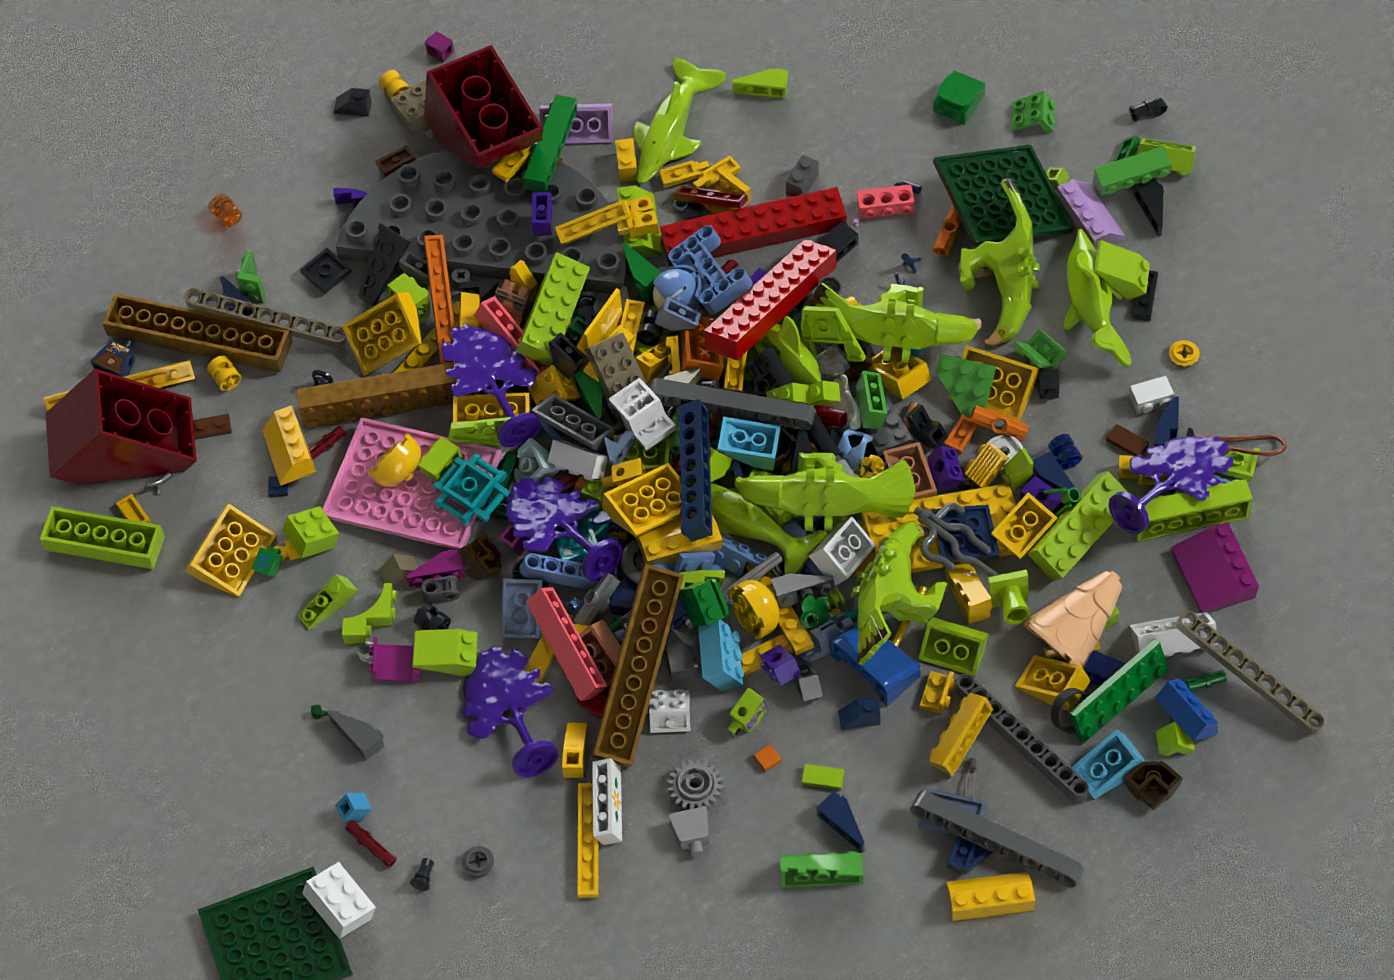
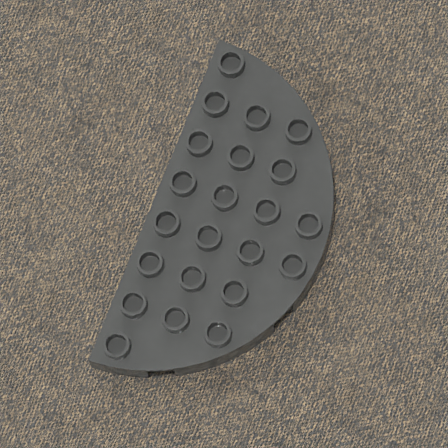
M444 150L403 165L372 188L350 214L336 244L337 254L340 259L368 262L373 252L374 239L377 238L379 223H382L411 241L406 252L409 250L426 260L424 236L443 235L448 273H452L455 269L462 267L468 269L470 276L510 280L509 271L511 267L522 260L538 283L537 285H541L550 261L555 253L558 252L590 267L582 288L583 291L613 294L616 288L620 290L623 286L626 287L627 260L622 247L624 237L619 235L617 224L565 245L560 243L555 229L556 226L610 205L602 193L588 179L561 161L557 163L547 192H551L553 203L552 235L534 236L532 193H537V191L525 189L524 181H522L524 170L527 171L528 161L506 183L492 172V169L501 159L476 168L468 161L465 162L454 152Z

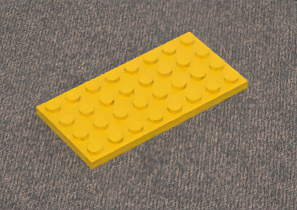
M1001 484L913 500L909 512L903 518L889 517L874 512H862L861 516L867 535L876 545L872 550L874 557L879 550V543L901 525L914 521L919 526L926 527L917 521L918 516L913 513L917 507L922 510L927 508L931 511V509H941L950 502L957 503L962 507L988 504L995 529L1016 506L1010 485ZM926 538L917 541L911 548V573L945 567L940 563L930 562L922 556L920 548ZM935 538L928 547V550L932 554L939 555ZM997 540L999 557L1014 555Z

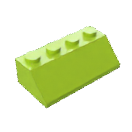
M635 185L617 188L618 201L627 200L628 202L651 195L657 219L653 193ZM650 232L642 236H635V238H630L629 234L623 235L624 242L642 257L663 255L660 232L654 235Z

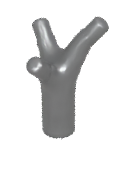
M167 472L157 480L146 483V487L156 486V494L159 495L162 485L169 481L172 476Z

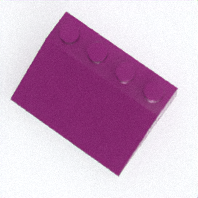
M1228 522L1209 527L1171 547V551L1201 613L1255 599L1259 589L1258 582Z

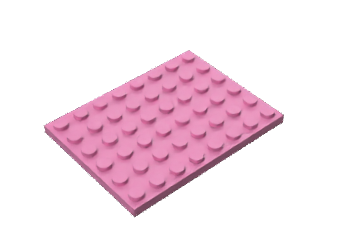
M361 417L323 507L327 517L330 520L454 550L466 546L477 516L474 515L471 522L465 526L460 523L459 519L444 509L437 508L435 502L442 493L437 492L432 487L435 482L422 475L418 466L414 470L415 475L409 481L403 480L398 485L392 487L379 485L367 474L371 467L373 469L376 468V461L399 440L401 442L404 441L403 436L406 433H409L419 444L421 458L429 452L432 444L438 441L440 437L448 440V437ZM450 441L459 447L463 461H469L477 453L484 461L497 468L503 454L500 449ZM477 465L478 468L493 477L492 474ZM450 498L446 501L465 514L467 512V509Z

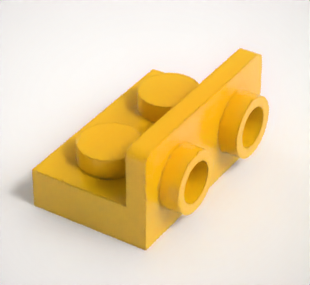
M934 671L930 672L920 702V709L943 714L944 709L950 705V690L954 691L956 686L954 672L950 671L949 675Z

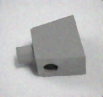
M703 806L669 814L670 826L681 850L690 849L693 857L701 856L703 854L702 846L709 844L707 807Z

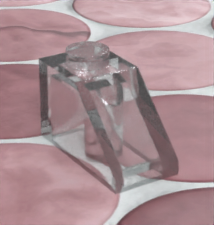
M835 344L815 357L821 377L837 378L850 368L846 353Z

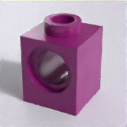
M437 31L426 39L427 54L443 63L454 52L453 40Z

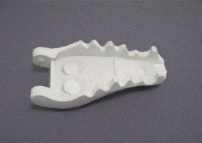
M842 374L840 378L831 381L839 383L841 402L829 405V407L847 413L848 421L842 429L848 430L851 428L852 430H857L861 424L860 410L849 390L847 376Z

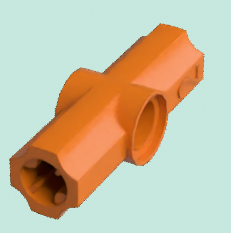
M954 205L951 206L946 220L943 221L942 229L933 247V252L940 257L949 255L954 241L958 238V231L962 224Z
M975 405L969 419L973 423L992 429L995 433H1003L1021 441L1026 437L1029 428L1028 424L1009 418L1001 412L996 413L978 405ZM997 420L1004 421L1002 426H996L994 423Z

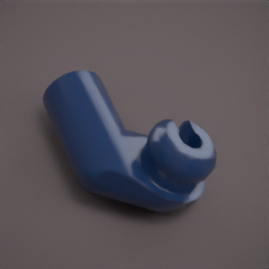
M901 181L894 184V186L911 184L912 191L916 194H920L922 190L921 185L909 181Z

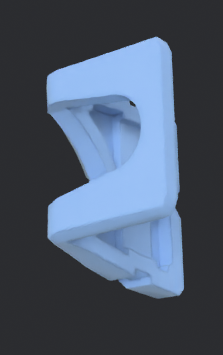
M850 428L842 434L837 448L842 452L841 458L846 460L851 469L857 471L861 468L860 463L864 459L866 445L872 441L873 437ZM853 434L862 436L861 443L852 448L848 436Z

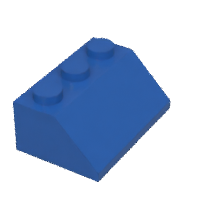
M1180 679L1167 681L1155 699L1192 741L1216 736L1218 733V722L1213 717V714L1200 703L1199 698L1193 695L1187 688V685Z

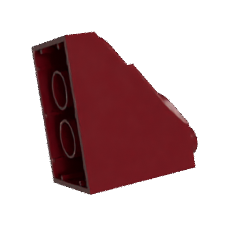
M492 45L427 71L424 118L438 142L449 151L457 154L465 162L468 161L476 168H479L542 141L543 127Z
M94 369L45 413L49 474L51 478L77 485L104 483L110 480L146 478L147 476L162 475L167 472H185L197 462L191 398Z

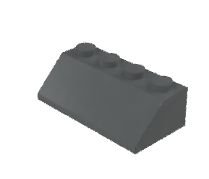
M555 394L531 410V413L535 414L540 421L594 452L602 454L607 450L604 437L613 441L615 428Z

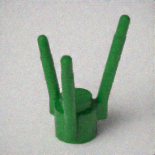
M1074 487L1043 491L1044 494H1062L1061 502L1065 506L1054 514L1056 517H1059L1063 512L1071 508L1081 498L1079 490Z

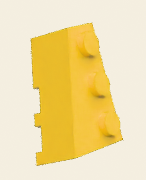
M961 562L955 564L956 568L953 571L945 568V578L968 625L989 618L993 608L991 597L979 580L974 567Z

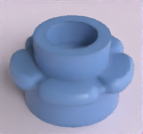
M573 597L567 603V608L571 615L576 616L584 604L580 599L576 600Z

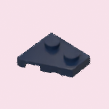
M958 836L946 868L966 875L993 854V852Z

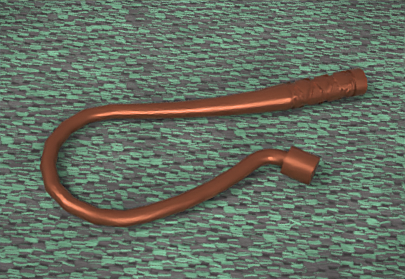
M1195 435L1196 437H1210V436H1203V435H1200V436H1199V435H1198V436ZM1275 435L1218 436L1220 441L1225 442L1270 438L1281 442L1283 445L1281 449L1273 452L1228 447L1229 449L1224 452V455L1228 454L1229 451H1236L1251 455L1273 456L1284 452L1287 448L1286 442Z

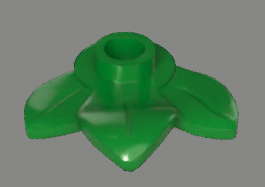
M809 594L804 598L801 605L803 613L800 617V623L804 628L814 629L829 619L834 620L835 616L827 612L830 597L820 596L814 599ZM808 616L812 617L810 622H807Z

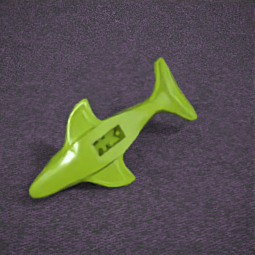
M674 59L673 71L680 83L675 82L673 84L672 93L661 103L650 126L637 121L633 129L634 140L641 150L636 177L638 183H646L666 162L686 157L701 146L700 140L688 139L683 136L692 99L696 93L722 85L727 79L725 72L712 69L700 70L686 60Z
M1079 229L1067 261V282L1071 305L1065 316L1063 328L1069 330L1079 321H1084L1094 333L1091 338V344L1098 349L1110 351L1119 364L1126 368L1131 365L1129 351L1111 326L1109 320L1112 294L1118 300L1123 299V295L1094 271L1097 251L1084 230Z
M738 297L736 300L731 302L729 305H727L725 308H723L716 314L708 313V317H720L740 297ZM785 316L782 325L777 323L754 344L759 354L767 348H774L796 383L811 385L821 381L818 363L809 349L800 340L795 322L789 316Z
M711 483L712 515L719 531L726 535L734 534L778 546L783 553L785 575L789 573L799 574L810 554L828 535L826 531L819 530L805 537L794 538L784 532L757 505L744 500L737 487L727 489Z

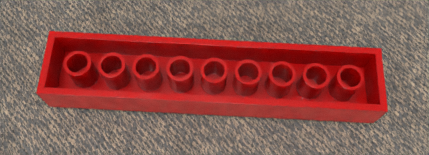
M833 187L659 226L660 238L668 266H674L668 258L669 252L707 225L712 226L721 239L720 245L710 252L713 258L828 233L832 227L840 224L842 221L847 224V215L838 187Z
M804 239L704 330L705 349L738 360L816 288L821 278L828 276L836 269V250Z

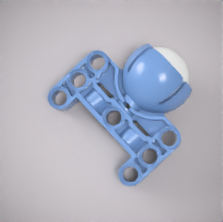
M712 226L702 227L669 252L668 258L676 269L660 273L653 281L655 285L653 300L658 310L666 298L669 297L694 310H697L701 302L709 314H716L752 287L753 282L743 268H736L726 275L710 254L721 243L720 237Z

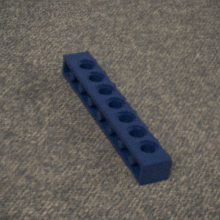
M700 399L680 405L678 421L680 423V429L678 430L680 445L678 448L681 460L679 461L681 477L679 478L681 484L680 499L682 501V508L680 509L682 516L681 531L691 542L713 535L708 408Z

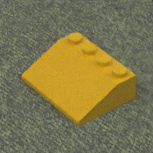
M618 288L615 289L589 325L577 345V348L586 357L588 356L585 348L608 338L621 324L623 315L620 290ZM589 358L577 372L585 369L590 362Z
M410 292L396 293L342 325L364 376L422 344L417 308Z
M966 345L962 359L996 366L986 409L996 413L1001 412L1009 418L1020 421L1034 390L1039 369Z
M669 463L664 464L604 493L602 508L613 522L637 537L681 515L680 476Z
M228 503L222 509L184 571L201 582L239 597L255 571L252 569L259 548L267 549V546H270L275 539L276 534Z
M681 515L637 536L636 539L645 564L677 562L680 553L707 552L722 549V537L713 515V535L693 542L682 534Z

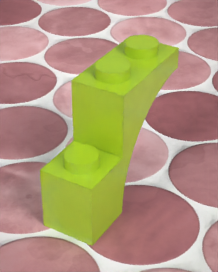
M819 381L811 385L790 383L766 392L767 398L807 405L829 406L841 402L839 383Z
M384 583L381 596L369 610L354 617L343 618L342 638L344 644H365L368 641V637L372 636V627H392V620L396 619V608L393 607V603L397 602V591L393 590L392 583Z

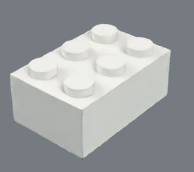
M851 516L838 523L809 557L823 575L833 577L834 583L837 585L852 575L876 545Z
M339 862L306 881L302 893L339 939L370 921L376 909L374 904Z

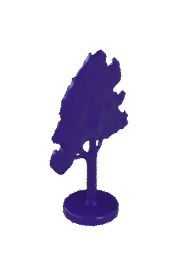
M463 324V327L453 328L450 333L453 338V344L443 341L441 346L444 359L456 362L453 369H447L445 372L452 378L458 377L456 384H452L451 387L453 395L462 396L484 390V392L492 394L497 399L505 416L511 417L501 425L497 432V439L503 447H517L524 444L529 438L533 439L541 428L539 418L531 413L515 416L506 399L505 392L513 385L531 387L538 375L537 370L530 365L522 368L526 358L516 352L515 349H511V344L504 337L467 324ZM501 379L504 381L501 389L497 387L496 380Z
M1185 436L1173 438L1171 441L1165 442L1164 446L1147 447V459H1144L1143 455L1133 456L1130 459L1131 472L1149 475L1155 481V485L1140 499L1125 491L1114 494L1109 499L1108 506L1115 522L1126 532L1140 534L1149 524L1148 513L1144 506L1165 490L1178 488L1182 492L1196 497L1198 500H1206L1210 491H1207L1206 485L1220 484V479L1214 478L1213 472L1225 473L1233 464L1232 456L1223 457L1224 452L1229 449L1228 443L1220 441L1218 436ZM1160 475H1167L1168 479L1161 483Z
M544 477L543 483L536 482L532 478H523L519 483H513L509 499H507L505 514L509 518V522L514 524V537L530 538L529 540L522 541L525 550L545 552L551 545L552 540L567 536L575 540L588 552L582 564V571L589 580L600 581L605 572L611 574L616 569L622 558L623 550L621 545L613 539H604L596 545H592L577 530V521L597 509L599 503L590 499L587 501L577 500L580 497L579 490H573L570 494H562L561 490L565 487L564 484L551 477ZM562 526L566 532H557L555 528Z
M492 646L487 651H480L476 660V668L471 675L466 676L463 685V697L467 701L465 702L462 716L475 718L476 720L475 722L467 723L466 731L471 736L486 739L495 730L496 726L507 723L513 725L520 735L524 747L514 755L512 768L520 777H534L550 769L556 763L559 755L556 746L552 742L545 740L533 742L524 724L523 716L526 714V707L532 706L546 696H550L554 689L551 688V684L546 682L544 684L535 682L540 676V669L535 668L531 673L522 670L528 663V658L521 650L513 647L512 652L507 655L503 653L501 647ZM509 710L513 718H505L502 716V713Z

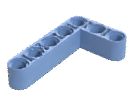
M606 535L602 539H613L618 542L617 538L613 535ZM528 554L519 568L520 573L527 578L586 590L594 589L599 582L591 581L584 576L582 571L583 563L539 554ZM617 567L611 573L615 578H617Z

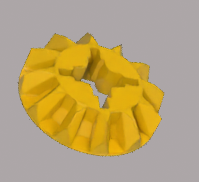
M1180 340L1170 347L1169 355L1171 361L1175 362L1176 366L1181 365L1185 368L1189 365L1192 366L1198 361L1200 352L1193 342ZM1183 349H1185V352H1186V355H1187L1186 358H1184V357L1181 355L1182 352H1183Z
M870 455L864 458V462L860 463L861 468L857 470L860 473V478H872L884 471V463L879 456Z

